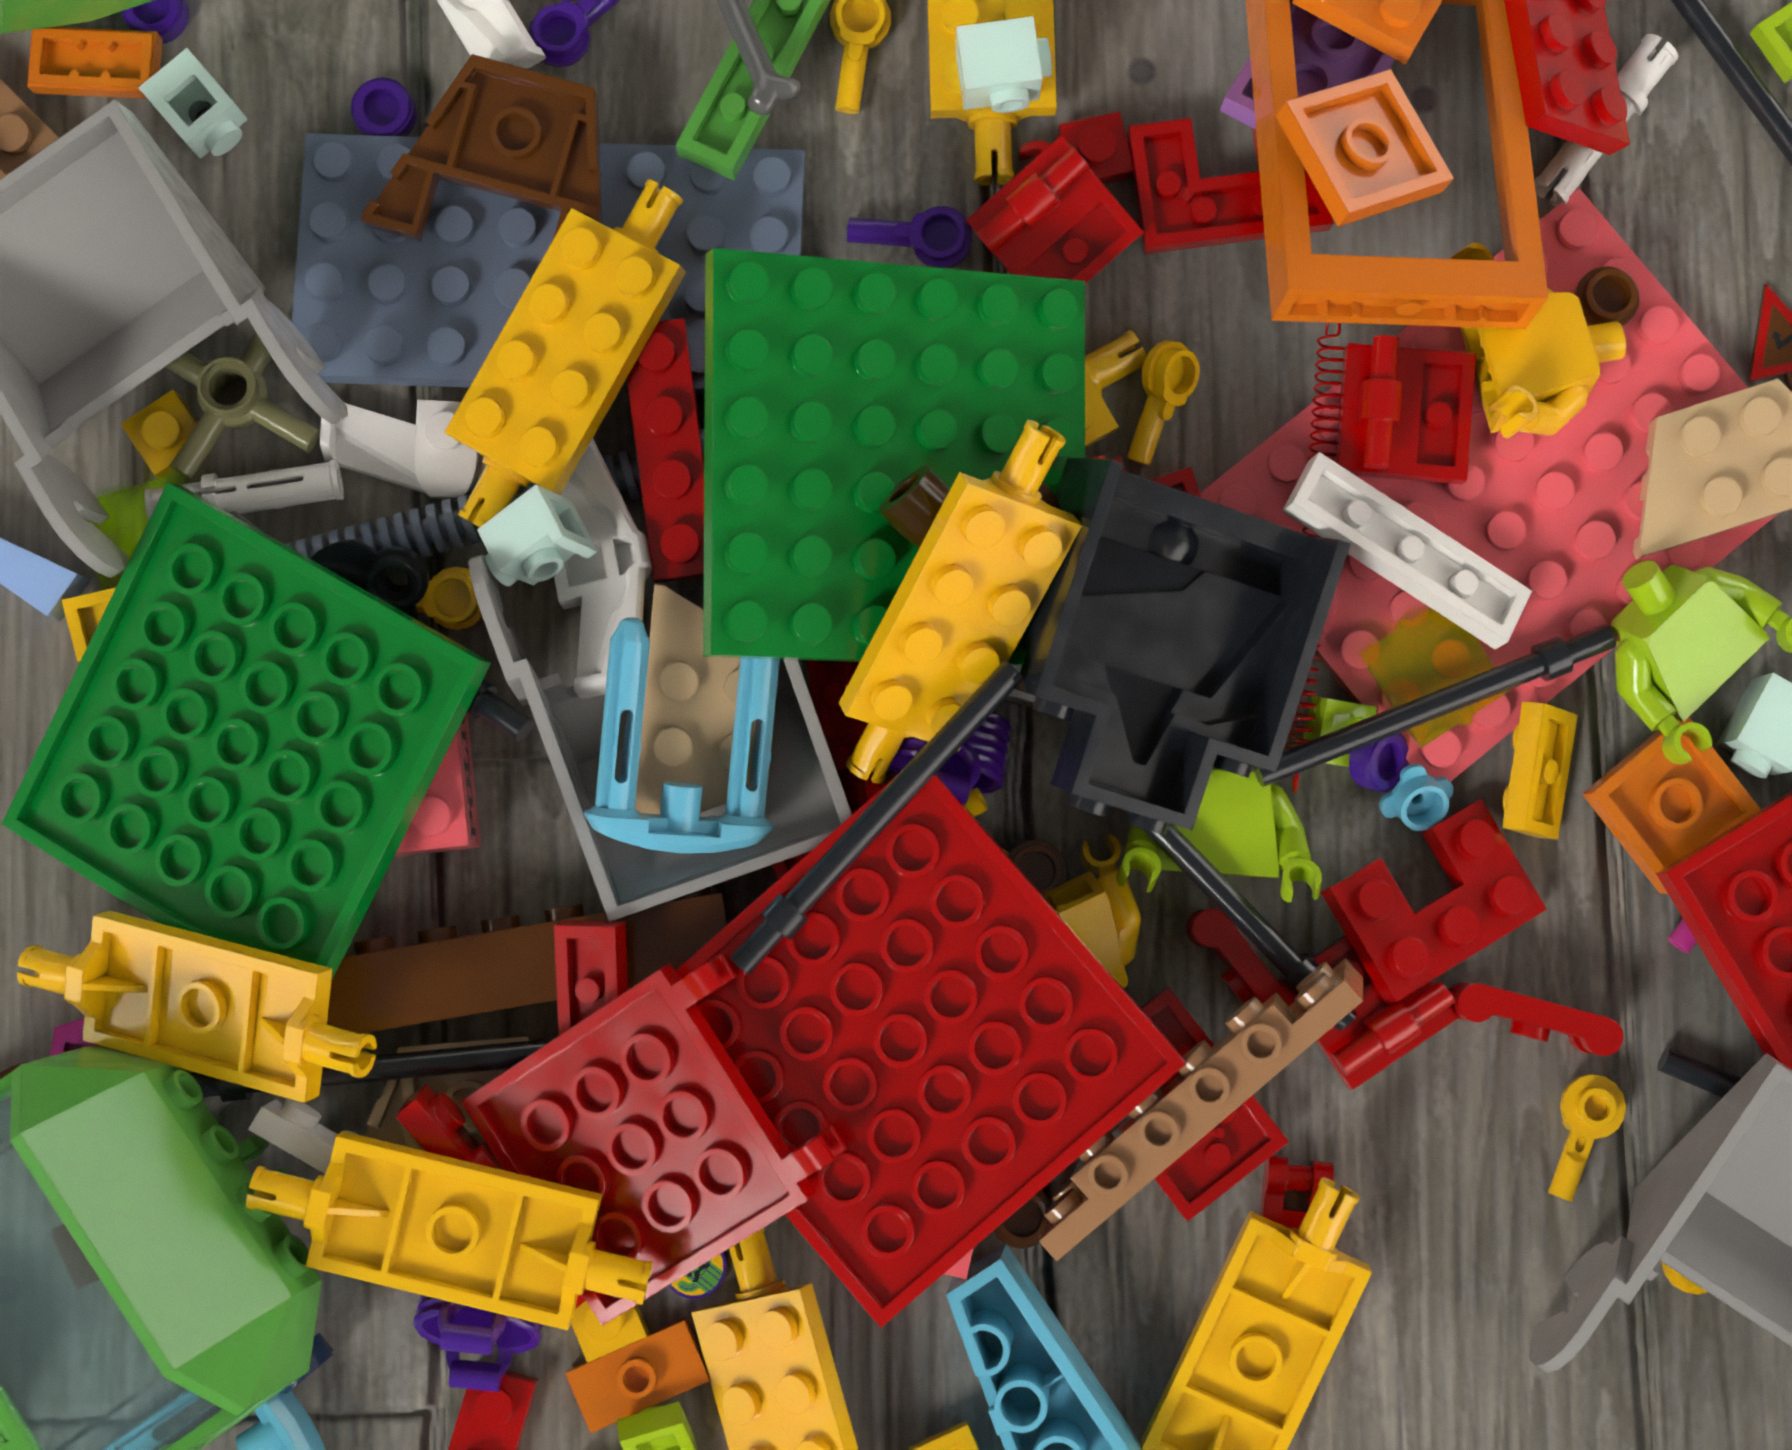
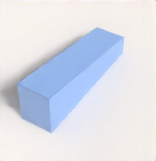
M0 537V584L46 616L61 621L65 615L61 600L79 596L90 579Z

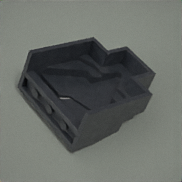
M1067 458L1055 496L1060 504V510L1073 514L1082 527L1033 615L1023 647L1026 655L1020 674L1024 679L1015 689L1036 696L1032 707L1033 710L1070 721L1050 783L1071 793L1068 802L1069 806L1106 817L1109 806L1131 812L1128 824L1161 835H1166L1169 824L1192 831L1213 767L1249 778L1253 766L1276 773L1351 543L1339 539L1311 537L1123 471V464L1114 460Z

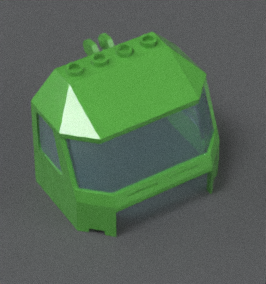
M93 1044L21 1064L14 1071L0 1079V1450H201L310 1370L322 1279L315 1269L305 1267L309 1254L308 1248L300 1239L292 1236L278 1214L258 1209H246L247 1194H254L255 1189L249 1188L253 1175L246 1165L260 1157L263 1151L269 1147V1144L258 1135L251 1136L237 1144L233 1135L226 1128L218 1124L202 1100L203 1093L198 1082L192 1075L182 1070V1068ZM284 1167L273 1170L288 1174Z

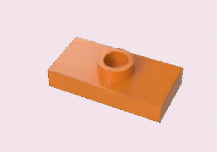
M72 27L33 29L31 33L27 87L35 94L147 99L138 87L161 69L163 39L157 31Z
M686 1317L649 1333L647 1337L591 1362L587 1363L586 1361L574 1366L565 1373L590 1434L616 1423L617 1419L639 1413L645 1408L657 1405L710 1381L703 1355Z

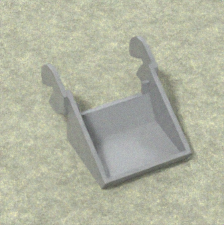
M116 100L108 103L0 180V415L23 452L14 464L52 528L79 559L94 571L109 578L120 574L126 569L129 556L94 524L86 520L101 524L110 516L79 477L61 461L48 455V453L66 440L76 428L224 325L228 327L234 322L238 325L248 318L285 378L320 417L331 424H336L348 416L345 403L318 375L326 366L314 349L278 307L267 300L263 294L266 288L134 113Z
M481 554L469 559V571L475 596L504 677L522 707L529 705L609 922L812 851L852 815L799 661L780 659L771 762L764 815L769 822L773 823V829L761 842L746 848L716 853L680 854L642 848L612 839L595 831L584 816V811L592 808L596 800L605 694L585 699L579 698L575 693L574 685L566 687L558 673L539 679L525 656L516 625L509 628L506 626L502 613L503 607L498 582L489 570L485 556ZM626 710L622 711L620 715L615 777H618L621 773ZM726 803L700 813V817H709V815L722 816L726 811Z
M1766 1053L1635 1187L1627 1239L1620 1236L1613 1244L1607 1241L1597 1244L1580 1257L1563 1277L1571 1293L1578 1298L1576 1304L1570 1312L1562 1311L1536 1324L1529 1351V1360L1545 1373L1559 1370L1572 1360L1589 1340L1615 1300L1619 1298L1629 1305L1646 1279L1652 1281L1659 1274L1661 1262L1792 1347V1069Z

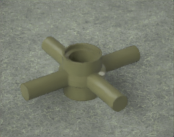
M283 313L292 322V318ZM256 334L240 360L233 357H221L207 364L189 352H185L165 366L166 369L197 387L198 402L204 412L169 465L189 479L194 477L226 427L245 429L258 423L307 453L315 447L320 438V430L268 400L267 384L261 374L272 357L258 334ZM234 382L247 384L246 394L239 402L232 405L219 404V395L224 387Z

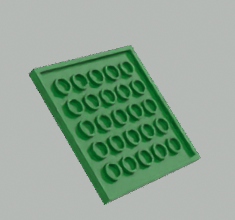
M712 248L707 252L705 273L703 657L860 662L919 550L917 546L901 536L879 512V507L901 481L924 465H929L950 489L959 472L980 480L990 478L994 471L1002 472L1024 430L1026 421L1032 420L1039 424L1038 430H1040L1043 424L1054 429L1066 439V443L1063 448H1060L1043 480V483L1055 495L1067 458H1085V281ZM1032 619L1008 661L1012 666L1022 667L1026 655L1023 647Z
M167 482L1 825L157 923L333 968V979L492 662L187 488Z

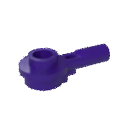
M563 0L559 4L549 5L540 10L530 22L528 33L536 46L540 47L546 56L541 62L560 68L571 66L580 61L587 53L591 41L589 27L621 0H580L576 4Z
M948 206L931 207L922 213H916L912 222L849 217L847 225V242L912 247L921 262L928 267L947 269L961 263L970 252L973 238L972 228L965 221L967 218L957 209Z

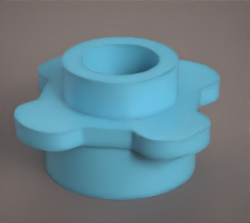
M1413 763L1401 770L1400 781L1391 793L1382 796L1379 802V809L1386 818H1400L1412 831L1427 830L1440 823L1446 816L1449 808V799L1453 794V785L1446 777L1434 778L1426 773V769L1421 764Z

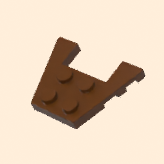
M472 54L427 118L428 126L410 152L402 154L390 172L393 175L376 201L371 199L361 217V221L367 227L421 241L438 181L444 179L561 212L553 239L571 208L603 224L598 94L595 88Z

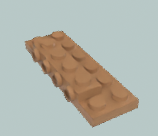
M1346 958L1333 969L1327 962H1324L1309 973L1296 987L1300 993L1295 997V1002L1290 1006L1277 993H1274L1263 1004L1255 996L1249 999L1226 1020L1225 1024L1231 1030L1212 1048L1205 1040L1194 1046L1183 1056L1187 1064L1179 1070L1180 1075L1163 1090L1158 1088L1129 1113L1130 1118L1113 1133L1108 1131L1079 1156L1081 1160L1077 1163L1071 1178L1052 1196L1055 1202L1044 1213V1216L1049 1221L1039 1242L1056 1262L1363 1002V977Z

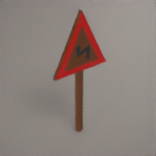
M1765 284L1763 285L1748 382L1784 375L1788 389L1792 392V312L1772 289Z

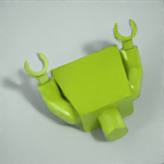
M1647 560L1634 565L1623 576L1622 584L1633 600L1611 622L1610 628L1615 635L1617 645L1615 651L1616 689L1620 697L1652 732L1659 729L1663 733L1662 751L1665 758L1672 763L1686 764L1691 762L1692 758L1681 746L1680 739L1682 734L1690 738L1693 745L1701 751L1707 750L1712 746V737L1703 725L1696 722H1688L1681 725L1678 720L1684 722L1770 639L1766 631L1763 630L1767 625L1776 630L1778 645L1784 651L1792 653V616L1780 610L1783 604L1781 601L1743 576L1706 566L1694 572L1677 565H1672L1662 571L1656 562Z
M1213 767L1193 830L1176 826L1179 831L1221 874L1279 878L1280 866L1283 870L1280 895L1284 901L1292 902V882L1295 881L1307 883L1312 889L1313 899L1316 900L1320 893L1322 873L1320 868L1311 861L1304 826L1284 789L1275 783L1262 787L1254 772H1251L1249 778ZM1129 824L1126 854L1117 873L1116 880L1120 886L1124 887L1129 870H1139L1148 879L1145 892L1149 893L1153 890L1161 870H1182L1141 828Z

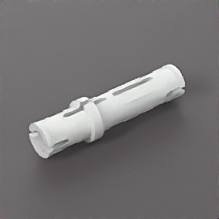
M1646 34L1641 40L1639 47L1617 74L1620 91L1627 104L1626 123L1631 117H1639L1648 105V94L1669 67L1678 60L1676 49L1667 41L1654 60L1650 61L1657 51L1655 49L1662 39L1658 35ZM1566 141L1539 177L1534 179L1536 193L1544 199L1555 183L1561 179L1554 188V195L1549 200V203L1554 206L1561 202L1566 204L1570 195L1577 189L1603 153Z
M337 459L325 463L274 469L221 479L218 478L216 473L202 475L201 482L181 485L229 513L235 511L238 514L282 509L335 499L337 501L344 500L343 480ZM165 487L145 489L144 500L148 520Z

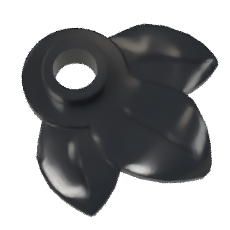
M352 539L328 544L319 549L310 558L418 620L416 604L426 594L430 579L425 562L414 551L399 546L386 547L377 551L361 541ZM396 567L405 571L408 576V584L402 586L394 584L388 577V569Z

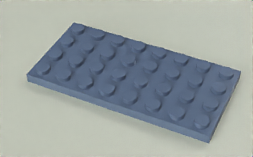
M306 133L292 323L326 366L318 375L325 383L469 388L551 245L561 212L440 179L421 241L370 228L361 221L364 209L371 199L376 201L393 175L390 172L403 153L408 154L419 137ZM600 143L603 225L614 229V227L622 228L645 188L644 184L647 179L659 183V189L665 186L683 199L681 207H678L655 247L660 255L678 263L686 271L684 278L659 321L685 319L695 394L705 396L706 253L712 248L802 256L805 150L752 148L734 181L679 157L676 146ZM627 378L619 393H629Z

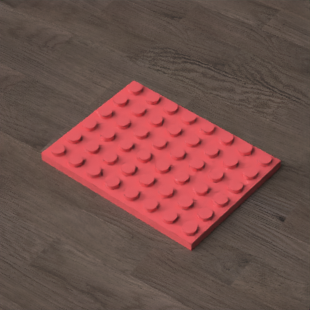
M1580 188L1570 195L1566 204L1561 202L1539 220L1547 288L1553 292H1571L1574 294L1578 282L1593 269L1609 266L1626 272L1637 285L1639 306L1633 318L1622 326L1626 339L1624 358L1599 363L1600 376L1587 398L1586 406L1552 436L1519 431L1513 437L1505 438L1501 432L1491 433L1474 378L1468 478L1462 485L1357 476L1532 590L1508 643L1495 650L1347 554L1318 643L1321 647H1317L1315 656L1320 657L1318 660L1353 702L1377 707L1376 714L1531 653L1533 645L1559 636L1565 640L1603 624L1611 627L1612 620L1633 600L1622 584L1623 576L1631 567L1640 562L1650 560L1656 562L1662 571L1672 565H1677L1694 572L1705 566L1713 568L1776 516L1773 515L1640 559H1635L1633 545L1634 539L1639 537L1643 501H1639L1642 476L1648 470L1649 457L1646 453L1649 423L1659 416L1748 387ZM1504 249L1494 256L1495 261H1505ZM1408 325L1396 335L1399 338V347L1467 353L1460 327ZM1341 385L1332 386L1325 393L1340 394ZM1320 397L1315 401L1324 405L1339 406L1340 397ZM1312 402L1200 493L1201 498L1303 533L1302 529L1305 526L1282 512L1308 463V457L1316 454L1310 451L1308 447L1310 444L1317 442L1312 440L1309 435L1317 430L1310 423L1317 419L1311 411L1319 406ZM1325 408L1314 412L1325 417H1339V409ZM1323 420L1313 423L1320 428L1338 430V421ZM1321 432L1312 435L1320 440L1337 442V433ZM1320 444L1311 447L1320 452L1336 454V445ZM1326 456L1335 462L1336 456ZM1310 529L1305 530L1308 533L1318 535ZM1612 649L1573 664L1572 672L1550 681H1544L1541 677L1401 732L1408 745L1406 756L1408 765L1413 763L1421 764L1426 769L1428 775L1434 778L1446 777L1451 782L1514 730L1519 724L1522 702L1548 703Z

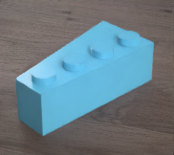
M1006 1243L970 1265L967 1279L952 1277L946 1297L975 1376L979 1378L989 1406L988 1412L996 1434L1000 1436L1005 1450H1141L1140 1441Z

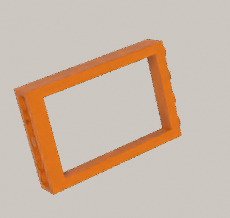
M1245 0L1271 320L1526 329L1548 299L1529 133L1525 123L1504 0H1443L1441 4L1476 6L1505 261L1312 254L1304 166L1276 118V114L1286 101L1298 98L1290 1Z

